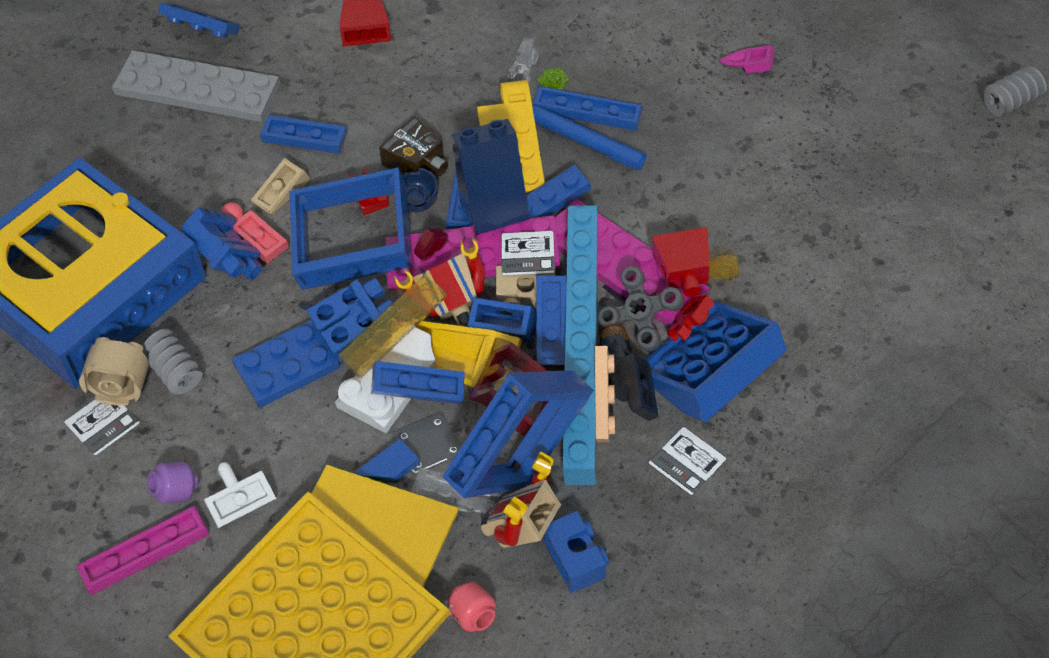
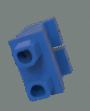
M197 207L180 229L189 239L195 242L197 249L204 257L211 259L208 264L213 270L225 271L229 277L234 278L243 274L246 279L254 280L263 270L261 264L256 260L261 252L256 247H252L249 241L242 240L233 229L237 222L235 218L228 213L214 212L213 210Z
M376 278L362 285L356 279L350 283V286L341 289L306 310L340 364L350 359L349 354L364 344L372 342L380 334L384 335L389 332L387 324L399 316L390 299L377 307L374 306L373 301L385 295Z

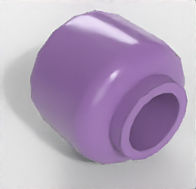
M186 462L159 463L148 475L149 493L160 503L186 502L191 497L193 490H196L198 486L197 474L192 472L191 467Z

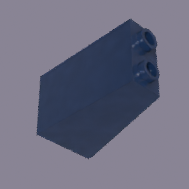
M493 120L489 124L475 128H465L458 133L451 134L460 204L475 235L529 220L530 215L517 137L509 120Z

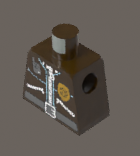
M415 116L379 146L381 164L389 169L399 168L403 175L406 172L414 173L420 168H424L438 176H442L448 168V162L443 160V144L441 139Z

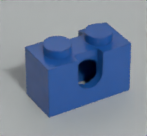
M473 298L468 327L494 330L520 338L524 343L532 344L537 314L531 306ZM500 310L511 312L513 315L500 314Z
M578 511L552 521L543 536V542L570 593L605 579L606 565L609 564L603 547H597L591 540L594 538V532L589 521H583ZM578 547H582L584 549L581 552L571 551Z

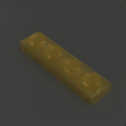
M424 274L339 354V359L361 379L372 369L375 361H380L444 301L447 298V293L428 275Z

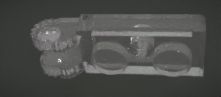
M419 467L412 493L457 507L460 511L469 513L475 511L491 514L497 503L490 499L477 498V496L463 498L442 477L444 472ZM503 492L487 494L485 496H492L497 498L502 496Z

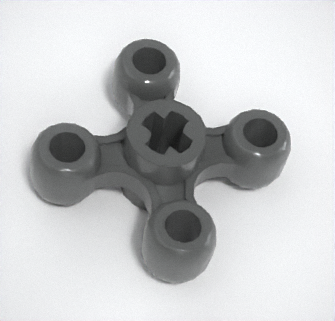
M628 266L621 273V282L627 288L629 297L621 307L605 306L601 308L598 313V322L607 330H615L626 321L635 322L638 327L636 337L638 346L644 351L653 352L661 345V336L653 326L656 314L665 310L670 312L680 310L685 302L684 296L675 287H667L657 296L647 295L644 291L646 280L643 271L636 266ZM636 275V279L630 282L631 276ZM676 296L674 302L668 303L670 297ZM638 305L646 307L644 312H637L636 308ZM613 314V319L607 322V317ZM652 336V341L646 344V338Z

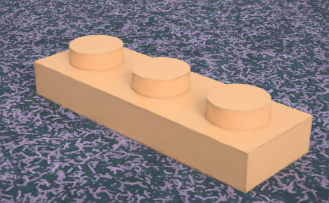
M595 346L597 442H610L609 434H615V416H609V404H615V385H609V373H615L614 354H609L608 346Z

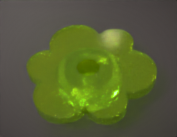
M561 68L546 69L544 74L538 77L539 84L558 90H563L565 83L569 81V77L565 75L564 70Z

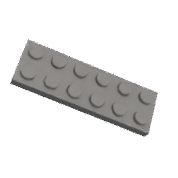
M132 50L112 89L114 95L263 122L280 86V80L278 76Z

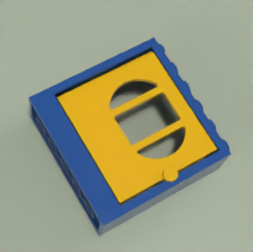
M81 157L66 166L60 173L44 183L42 187L29 197L22 200L20 204L7 214L0 217V293L50 334L46 333L1 295L0 327L74 389L80 386L79 379L89 349L95 344L97 338L105 337L124 343L131 342L206 278L195 242ZM83 206L95 209L105 220L103 237L99 238L71 216ZM62 223L92 245L89 250L65 269H60L33 247ZM25 253L53 275V277L37 280L24 278L11 270L9 265Z

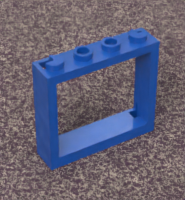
M399 168L385 169L380 172L357 175L352 178L330 181L310 187L306 186L305 188L290 191L292 275L302 290L413 267L406 183ZM395 193L399 243L309 262L308 211Z
M572 370L509 373L442 477L463 498L519 490L531 485L533 475L539 473L531 468L540 452L548 456L552 454L594 390ZM514 384L518 387V394L512 390ZM538 401H548L508 463L493 465L532 404ZM516 462L521 465L518 471L513 468Z

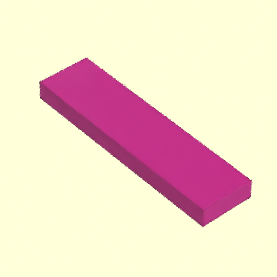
M192 506L76 565L88 592L90 595H93L208 536L209 532L195 506Z

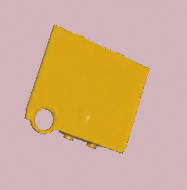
M326 465L311 493L422 587H424L459 512L457 507Z

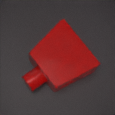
M343 0L339 25L343 47L391 41L389 20L381 0Z
M707 227L652 236L653 258L667 287H682L686 297L699 295L701 293L700 284L709 281L710 263Z

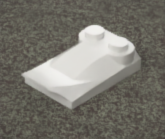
M402 322L384 338L353 378L345 380L338 389L339 397L335 401L338 409L384 433L389 431L411 398L371 394L373 363L375 361L429 368H434L437 364L432 351L431 336L406 322Z

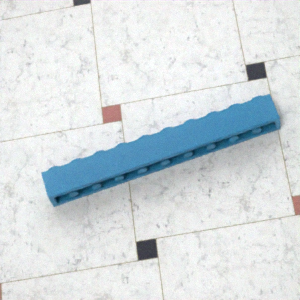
M597 205L568 206L565 371H574L594 391L563 436V475L565 485H596Z

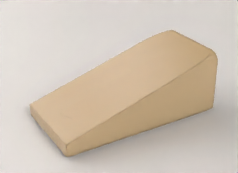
M284 158L250 201L270 215H273L290 200V191L303 188L310 180V177L303 169Z

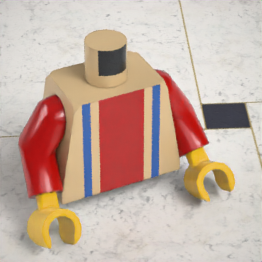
M472 237L474 243L472 248H465L461 240L462 254L415 277H412L411 273L403 268L407 274L405 281L400 282L395 275L393 276L397 286L404 289V293L414 307L430 317L440 316L442 320L453 316L458 326L468 327L471 312L469 308L472 307L473 298H478L484 290L486 273L481 256L477 253L478 242L475 237Z
M540 452L531 467L539 472L533 475L531 485L502 497L491 515L481 520V529L486 536L494 535L499 545L504 548L541 541L561 506L548 484V475L554 463L553 458Z

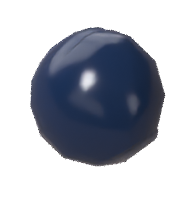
M420 168L414 173L406 172L403 179L406 183L408 210L415 213L428 210L436 202L438 196V181L434 174L424 168Z

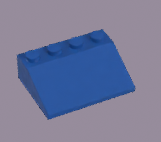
M714 301L706 321L701 325H694L690 336L683 341L679 337L674 342L670 338L645 359V361L650 363L654 389L684 414L706 423L787 351L778 322Z

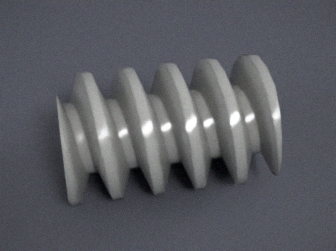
M1024 66L1020 70L1014 71L1012 74L997 80L985 88L983 98L985 106L993 115L1002 117L1004 113H1010L1013 109H1017L1021 105L1027 104L1030 100L1045 94L1047 90L1044 76L1035 67Z
M161 329L156 331L145 341L143 353L147 357L150 367L154 369L156 375L161 378V381L171 393L185 394L199 384L203 373L198 370V364L192 360L185 347L180 345L179 340L174 337L171 330Z

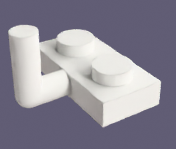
M222 462L218 466L217 474L223 479L227 488L204 499V502L219 529L274 501L276 497L262 471L238 482L231 466L226 462Z

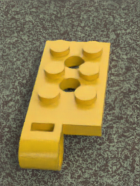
M528 80L500 83L502 104L477 107L479 126L489 124L493 120H509L516 132L526 195L545 184Z

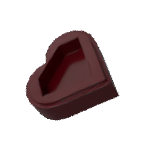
M426 228L414 249V254L422 261L430 259L436 251L441 250L446 245L448 234L441 228Z

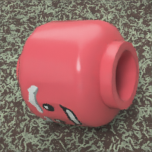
M469 582L459 585L452 590L447 608L451 612V618L463 630L475 632L485 630L492 624L495 619L496 602L478 583Z

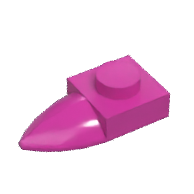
M773 45L747 48L720 59V63L730 67L744 68L746 73H760L772 70L775 52Z

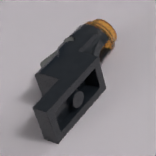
M611 326L604 329L599 339V346H608L609 354H614L615 373H609V385H615V398L621 402L628 401L632 412L648 421L659 417L650 363L633 353L629 335L623 327Z

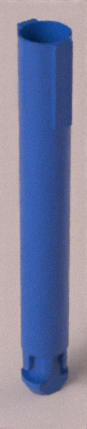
M532 104L535 124L606 155L610 159L635 170L642 168L647 158L646 153Z

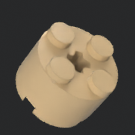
M105 337L97 338L95 344L89 349L79 379L81 389L86 394L88 390L95 394V400L107 405L125 406L132 399L137 401L149 368V361L143 353L144 348L135 342L124 343Z

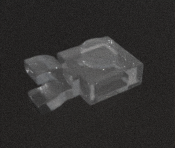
M525 35L516 53L517 59L508 70V78L514 79L516 74L522 73L523 80H528L529 82L530 67L532 64H536L539 50L536 49L535 37Z

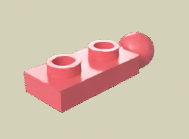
M234 202L227 203L222 207L221 212L231 214L237 221L233 229L242 240L249 241L252 247H256L261 252L259 257L268 264L289 248L287 240L252 210L243 215L241 206Z

